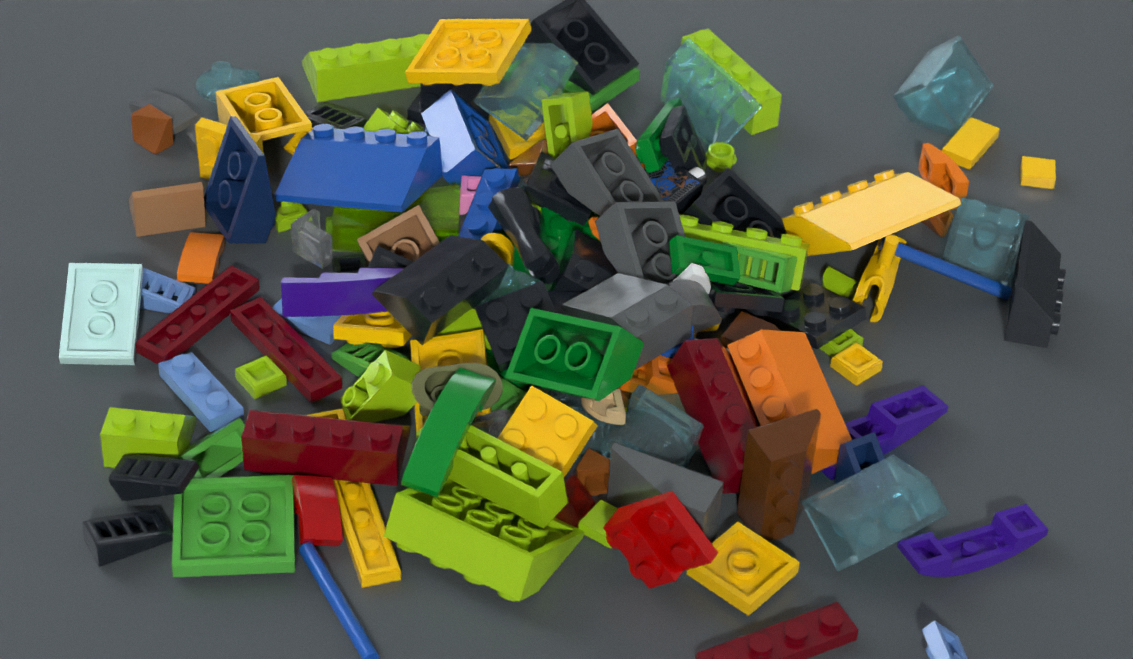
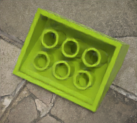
M448 478L439 497L412 488L396 493L384 537L396 542V546L401 550L412 553L417 552L430 558V562L437 567L451 568L463 574L464 579L470 583L486 585L497 590L498 595L506 600L522 601L541 589L583 539L585 531L556 518H553L543 529Z

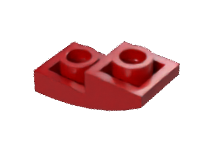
M293 475L294 514H298L300 545L310 542L317 546H339L343 541L337 493L332 477Z

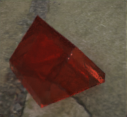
M574 474L565 483L568 503L554 518L579 528V522L596 503Z

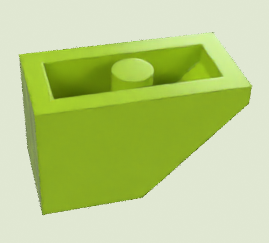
M589 91L562 93L541 99L548 155L557 159L573 142L590 137L593 122Z

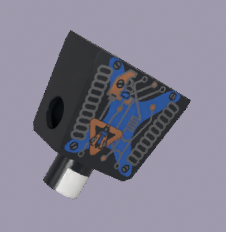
M666 161L660 170L647 173L664 202L675 201L679 215H683L702 195L703 185L707 182L706 174L701 168L694 167L686 171L680 166L673 168L670 161Z

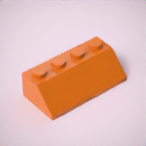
M759 330L728 344L727 346L760 425L763 426L818 409L821 417L811 474L838 463L840 444L851 441L852 438L805 332Z

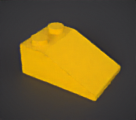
M279 77L215 92L219 123L228 125L230 116H235L247 132L262 136V141L312 129L311 121Z

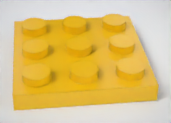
M440 19L405 71L408 83H422L423 85L444 83L490 86L499 84L531 32L529 19Z

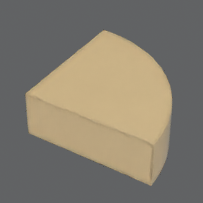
M616 389L599 402L581 398L584 409L592 417L609 424L625 425L626 413L620 389Z

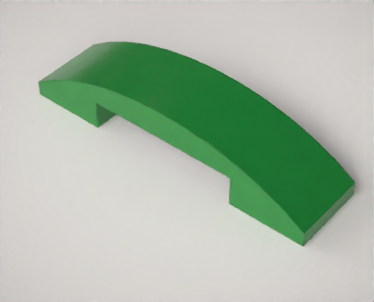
M459 368L439 395L421 430L403 474L401 485L439 497L453 469L454 457L477 412H482L496 384V379L463 368Z

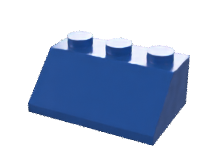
M451 89L421 114L426 125L424 131L427 132V136L440 137L442 175L449 184L453 185L456 183L461 187L462 176L482 177L485 169H509V163L491 123Z

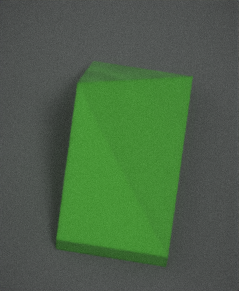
M241 418L191 443L178 457L183 460L196 461L199 465L198 471L192 479L219 478L243 462L241 436L245 425Z

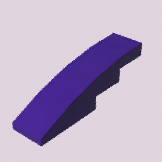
M359 268L358 273H321L320 278L283 277L281 281L283 317H320L387 312L388 310L372 293L404 268Z
M923 385L871 403L867 416L845 424L852 440L875 432L883 455H885L944 415L949 406ZM837 463L820 471L830 480H833L836 477Z

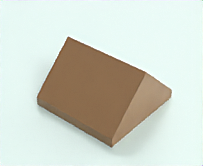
M202 182L134 191L128 199L137 237L206 227Z
M419 205L356 239L368 264L377 246L414 262L440 243Z

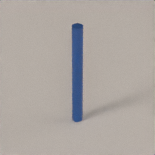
M886 237L881 239L878 249H882ZM900 242L894 256L1004 300H1008L1011 295L1012 287Z
M306 542L302 544L299 548L300 555L361 659H379V654L313 543Z

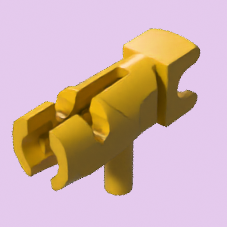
M893 234L885 236L886 238L881 250L878 249L881 239L878 240L874 254L862 274L853 298L854 302L862 305L864 299L867 300L872 285L879 287L874 302L876 306L870 322L874 323L882 318L895 283L901 259L894 256L899 242L905 245L907 243L906 240Z

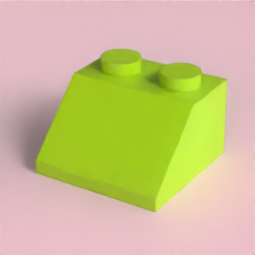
M109 407L100 433L104 467L115 468L124 455H146L179 459L178 457L190 445L197 423L196 416Z

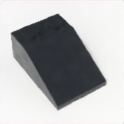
M564 0L533 19L530 24L531 32L524 42L541 64L585 91H589L592 95L639 65V62L585 0Z
M729 167L683 214L699 219L698 223L712 226L713 221L732 224L733 230L746 232L747 228H757L767 231V236L781 239L782 234H787L782 218Z
M575 229L560 263L559 276L552 283L550 291L585 292L616 275L618 272L604 254L602 244Z

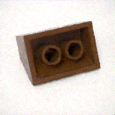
M818 409L748 430L737 514L747 528L767 541L782 539L794 533L807 500L821 417Z

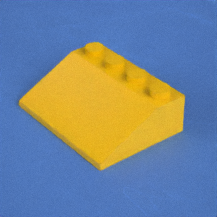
M890 169L875 174V181L867 183V180H862L848 185L849 192L841 194L840 191L825 194L820 197L821 203L813 205V202H807L793 207L794 214L782 218L788 235L799 236L803 238L802 243L810 244L808 256L852 251L961 205L958 197L910 172L895 174L894 170Z

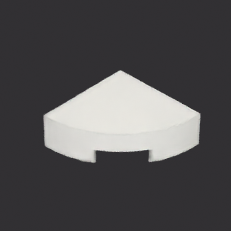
M691 263L673 280V282L679 280L696 281L704 287L707 294L711 290L710 279L705 273L704 268L694 263Z

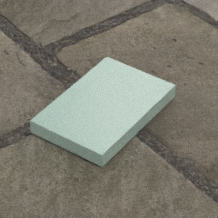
M69 263L59 349L60 364L135 365V342L138 335L143 280L142 264Z

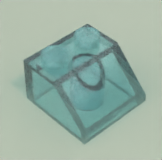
M962 197L961 205H959L953 219L942 260L1008 286L1016 264L1025 220L1029 219V215L1019 213L1013 209H1004L985 204L979 200H970Z

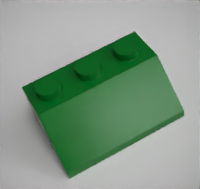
M530 308L505 378L509 381L599 402L632 379L644 342L620 326Z

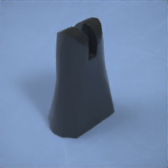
M521 187L507 188L499 191L492 197V201L488 206L489 210L516 246L523 265L529 270L531 276L538 282L543 281L544 284H552L559 276L560 269L558 262L547 245L543 216L537 207L532 205L529 196Z

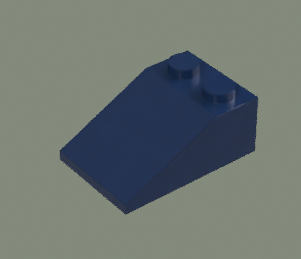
M230 116L204 195V207L228 243H266L270 230L274 226L276 214L265 155L239 119L235 116Z

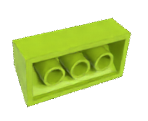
M418 34L413 37L400 39L391 38L366 44L357 43L352 46L339 48H324L319 51L308 52L302 59V66L317 102L419 87L421 83H408L405 71L430 34Z

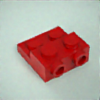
M673 491L618 508L603 527L606 531L608 544L622 552L629 562V570L632 576L636 579H641L649 589L675 582L683 571L710 564L718 554L717 550Z

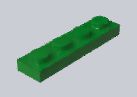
M681 98L668 101L637 140L636 154L640 163H644L647 173L660 170L668 157H664L661 153L659 139L672 108L683 105Z

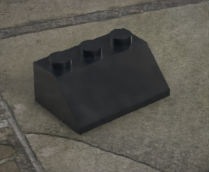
M1025 220L1013 273L1012 292L1004 341L1047 348L1050 335H1057L1061 314L1055 312H1060L1063 291H1057V289H1063L1066 269L1060 268L1061 253L1033 221Z
M450 235L376 288L372 295L421 345H424L499 289L509 265L484 241Z

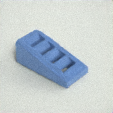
M143 268L140 309L171 314L196 294V288ZM173 295L178 296L176 301L172 300Z

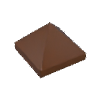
M948 210L921 222L940 237H944L954 215L951 210Z

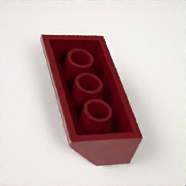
M717 338L686 340L667 365L668 371L674 381L693 431L695 430V437L712 478L724 482L722 494L738 493L741 486L748 430L760 427L761 425L734 360L723 344Z
M249 410L241 436L244 470L285 475L323 476L342 481L398 486L409 440L410 426Z

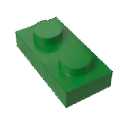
M678 235L669 241L672 274L680 275L691 263H694L704 268L710 281L734 285L741 279L737 247Z

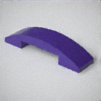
M1024 504L996 512L990 525L939 540L932 532L898 541L897 548L919 574L931 577H950L972 573L1003 562L1044 538L1049 529L1030 507Z

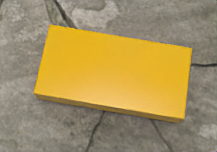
M970 117L943 147L942 152L949 156L958 166L970 170L998 138L1000 128Z

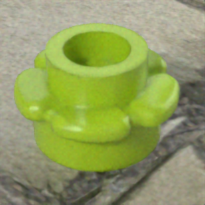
M724 142L711 144L705 153L707 165L716 172H724L727 167L731 169L732 165H735L737 162L734 148Z

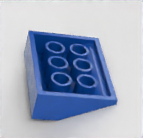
M330 124L316 125L301 138L274 194L275 201L402 213L443 176L440 137L427 136L425 132L396 134V131L392 129L371 132L364 131L362 127L334 129Z

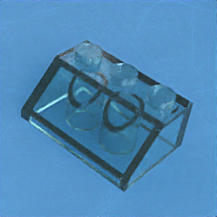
M959 35L931 48L893 97L897 101L899 108L912 123L953 137L974 114L994 85Z
M690 38L666 61L660 100L666 105L670 100L681 98L697 135L708 146L716 142L728 143L762 107L747 90Z
M523 43L500 83L490 86L483 85L473 102L527 141L544 121L541 99L561 94L578 62L553 43Z
M891 455L801 502L838 572L949 514L932 480L895 455Z

